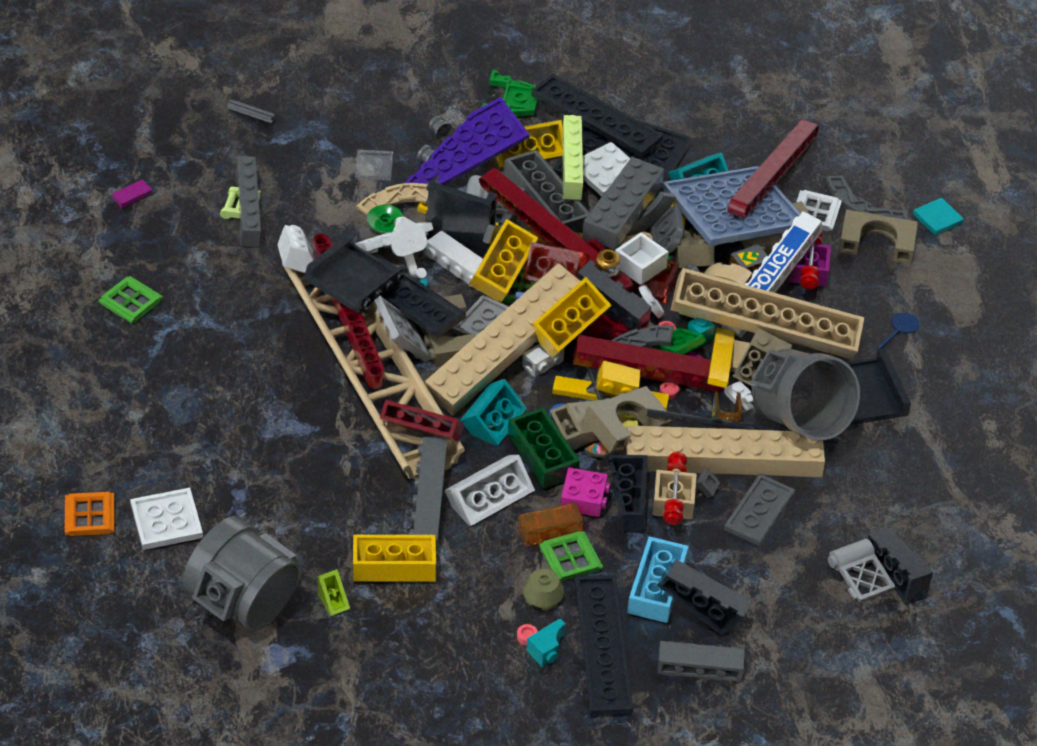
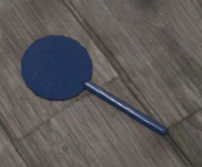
M910 313L896 314L892 318V326L895 331L877 349H882L898 332L910 334L917 331L919 328L917 317Z

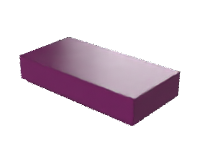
M142 179L112 193V199L121 208H124L152 195L153 191Z

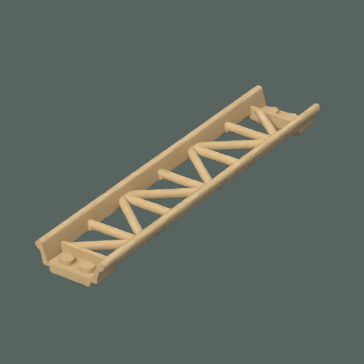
M284 267L402 470L409 479L419 478L420 473H416L417 461H421V457L418 456V449L402 454L395 440L423 445V438L398 433L407 430V428L384 423L380 419V415L373 402L374 400L407 390L399 401L400 404L407 405L414 394L423 410L441 415L444 414L405 350L399 343L395 344L389 337L391 333L384 326V319L378 314L376 310L378 307L375 301L371 303L368 309L363 310L365 312L363 319L370 336L376 331L387 349L378 353L380 359L392 358L402 376L384 372V380L401 384L367 394L356 374L363 375L357 359L354 360L356 356L353 349L345 357L335 340L336 336L346 333L344 327L329 330L319 311L338 315L335 306L323 304L332 301L331 296L327 294L318 297L321 290L317 287L309 295L304 287L310 284L304 280L305 273ZM447 440L445 470L451 469L453 464L458 463L460 454L465 451L460 441L458 443Z

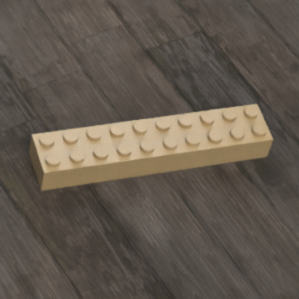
M559 263L425 381V385L434 400L454 416L538 340L532 324L574 288L580 280Z
M682 268L678 276L671 305L672 311L756 333L757 329L760 328L783 341L852 359L858 352L864 317L685 268Z
M631 425L626 427L631 437L625 446V455H648L649 471H667L668 456L674 452H681L687 456L686 473H702L703 470L709 469L714 474H761L800 477H822L825 464L823 440H813L792 431Z

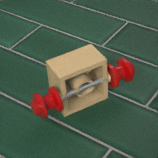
M674 452L668 456L667 471H656L652 515L663 516L664 521L671 525L678 524L683 519H692L694 510L696 474L686 473L687 456L681 452Z

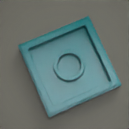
M943 198L913 211V215L935 236L963 224L964 218Z

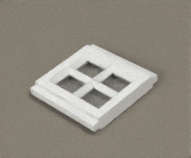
M800 190L797 202L802 201L811 216L815 218L826 217L825 222H822V230L833 231L842 200L824 194Z

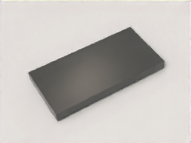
M759 474L724 525V530L760 546L793 497L795 489Z

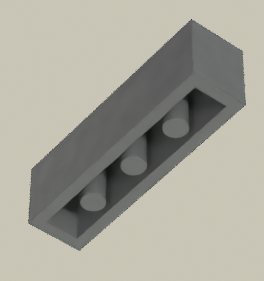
M660 641L657 674L742 681L744 649Z

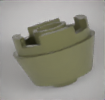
M539 569L534 571L524 584L523 594L528 605L531 607L534 605L546 611L557 607L563 598L564 588L555 572L549 569Z

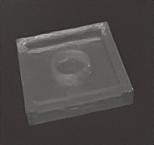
M358 150L355 179L391 181L393 151Z

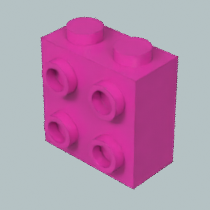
M568 467L561 496L560 510L600 517L601 509L605 510L607 498L604 496L605 494L608 495L610 490V483L607 482L608 474Z

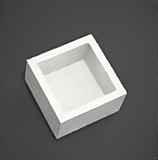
M642 232L615 250L621 260L619 270L640 285L667 268L668 251Z

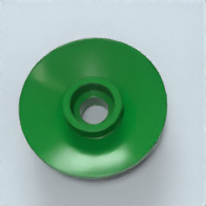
M378 205L368 212L367 222L377 232L390 233L395 228L396 219L403 217V214L392 205Z

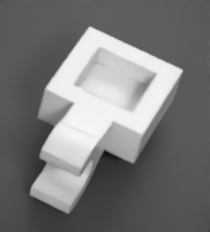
M741 381L724 388V394L734 404L739 403L741 394V403L744 409L749 411L754 408L751 402H754L751 391Z

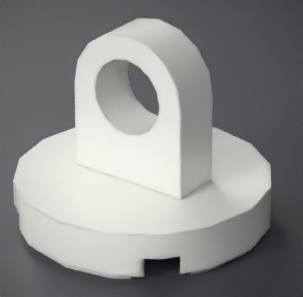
M643 284L638 288L643 296L641 299L651 306V312L653 311L658 318H661L664 315V310L655 297H653L651 290Z

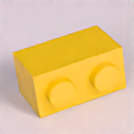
M603 361L597 375L596 390L614 395L631 392L633 389L639 388L640 370Z

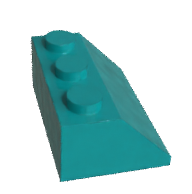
M721 152L668 173L671 181L726 172L728 168Z
M503 379L488 385L462 417L461 422L464 423V426L473 436L497 446L508 433L509 419L522 415L527 407L507 381Z

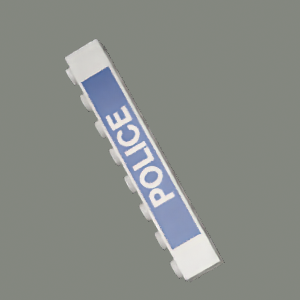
M802 212L799 217H795L790 229L783 233L780 242L773 246L771 254L763 259L761 267L753 272L751 280L744 285L775 293L822 232V221L805 212ZM722 324L723 329L734 331L735 335L740 338L746 332V330Z

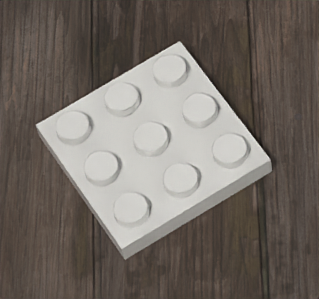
M610 142L582 156L583 180L600 196H603L630 158Z
M190 488L130 499L143 550L203 538L202 528Z

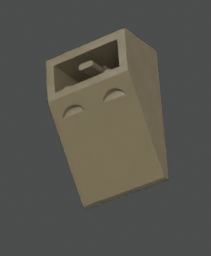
M695 227L684 230L680 243L671 252L678 268H685L689 264H693L696 267L714 265V246H710Z
M758 328L733 378L752 387L750 382L768 350L790 349L792 345Z
M605 399L567 403L550 410L551 419L572 450L599 440L585 423L583 417L589 405L600 403Z

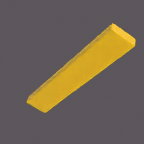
M718 327L716 329L708 384L723 388L727 387L735 336L734 331Z
M561 376L555 377L552 394L593 401L598 400L595 393L586 391V388L592 383L591 381ZM604 392V395L614 398L618 396ZM652 392L667 410L669 394Z

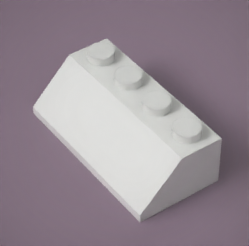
M508 455L447 488L445 493L452 508L469 526H472L535 491L520 456Z

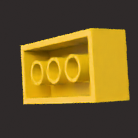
M506 219L469 285L501 303L538 237Z

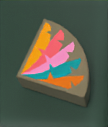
M601 441L588 446L584 451L587 456L592 458L594 456L608 459V455H612V452L610 453Z

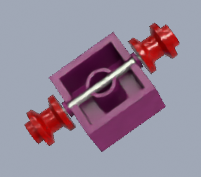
M823 232L819 234L791 271L790 282L800 283L806 289H813L817 286L826 287L831 246L822 245L821 238Z

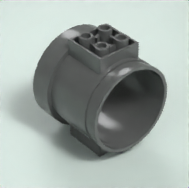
M769 349L750 382L752 384L754 404L764 418L787 426L792 432L813 440H827L842 433L854 419L860 401V386L853 369L845 361L821 353L808 354L794 349H780L777 351ZM810 365L814 378L813 392L806 407L793 417L790 406L792 389L798 376Z
M231 516L214 526L197 545L186 565L183 585L188 592L193 594L192 598L222 621L232 618L247 630L254 632L267 626L289 602L299 582L300 566L295 562L297 555L266 533L259 536L258 530L241 517Z

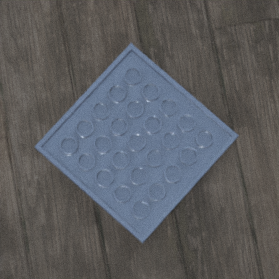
M758 166L663 182L662 189L665 192L675 194L677 198L674 203L681 207V212L710 246L782 234L787 229H790L795 217H799L801 214L776 185L772 187L746 218L727 212L731 198L759 168Z

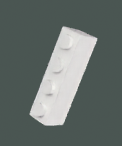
M443 231L427 240L426 255L469 285L483 259Z

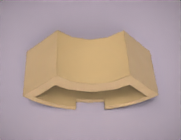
M716 263L711 265L704 274L745 284L752 272L733 263L731 265Z

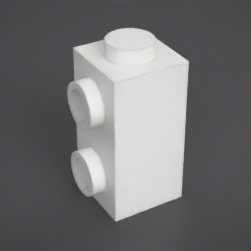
M538 344L523 353L522 367L534 377L545 373L548 369L560 364L564 360V348L552 358Z

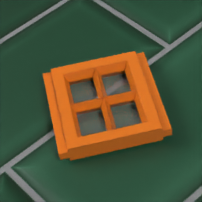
M94 492L65 495V535H101L114 532V493Z

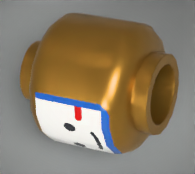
M603 250L597 255L595 267L600 271L605 270L609 274L608 277H613L619 272L620 256L613 250Z

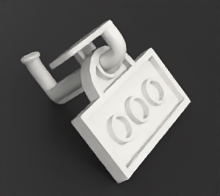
M398 217L395 221L393 232L357 242L355 245L368 253L377 252L378 248L392 247L394 254L404 256L409 275L416 279H423L426 277L427 272L424 268L417 269L413 253L421 251L426 247V235H428V231L433 230L432 223H415L406 217Z

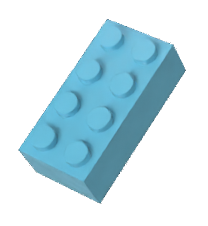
M653 537L648 538L629 597L627 613L668 623L675 599L658 587L657 584L666 568L676 559L686 564L689 546Z

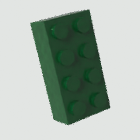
M544 407L509 419L508 436L543 489L564 482L568 467L579 469V458Z

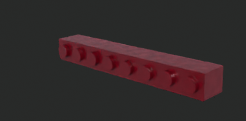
M578 335L574 348L573 364L600 369L603 361L638 369L640 370V377L723 393V387L708 384L711 360Z

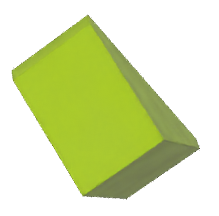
M338 569L317 576L318 596L330 616L350 609Z

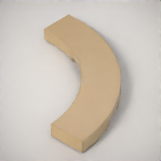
M404 183L386 187L385 190L376 194L373 193L362 200L356 206L357 210L367 216L368 212L378 205H395L404 202L426 203L428 197L427 184Z

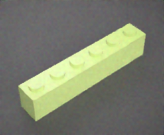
M564 115L562 129L563 199L581 200L583 188L582 116Z

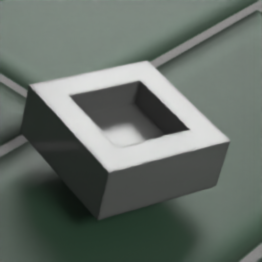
M709 469L703 470L696 482V485L707 498L714 495L720 484Z

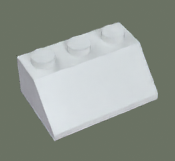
M285 225L278 242L283 267L305 273L307 265L315 260L313 249L300 227Z

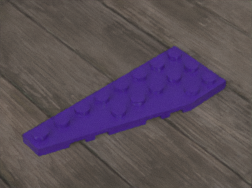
M499 97L472 112L467 117V120L456 128L453 135L448 137L431 154V158L426 163L424 162L420 169L414 175H411L405 183L428 184L437 174L439 175L438 184L446 185L529 139V133L502 97ZM406 202V204H407L408 206H409L410 204L414 203V202Z

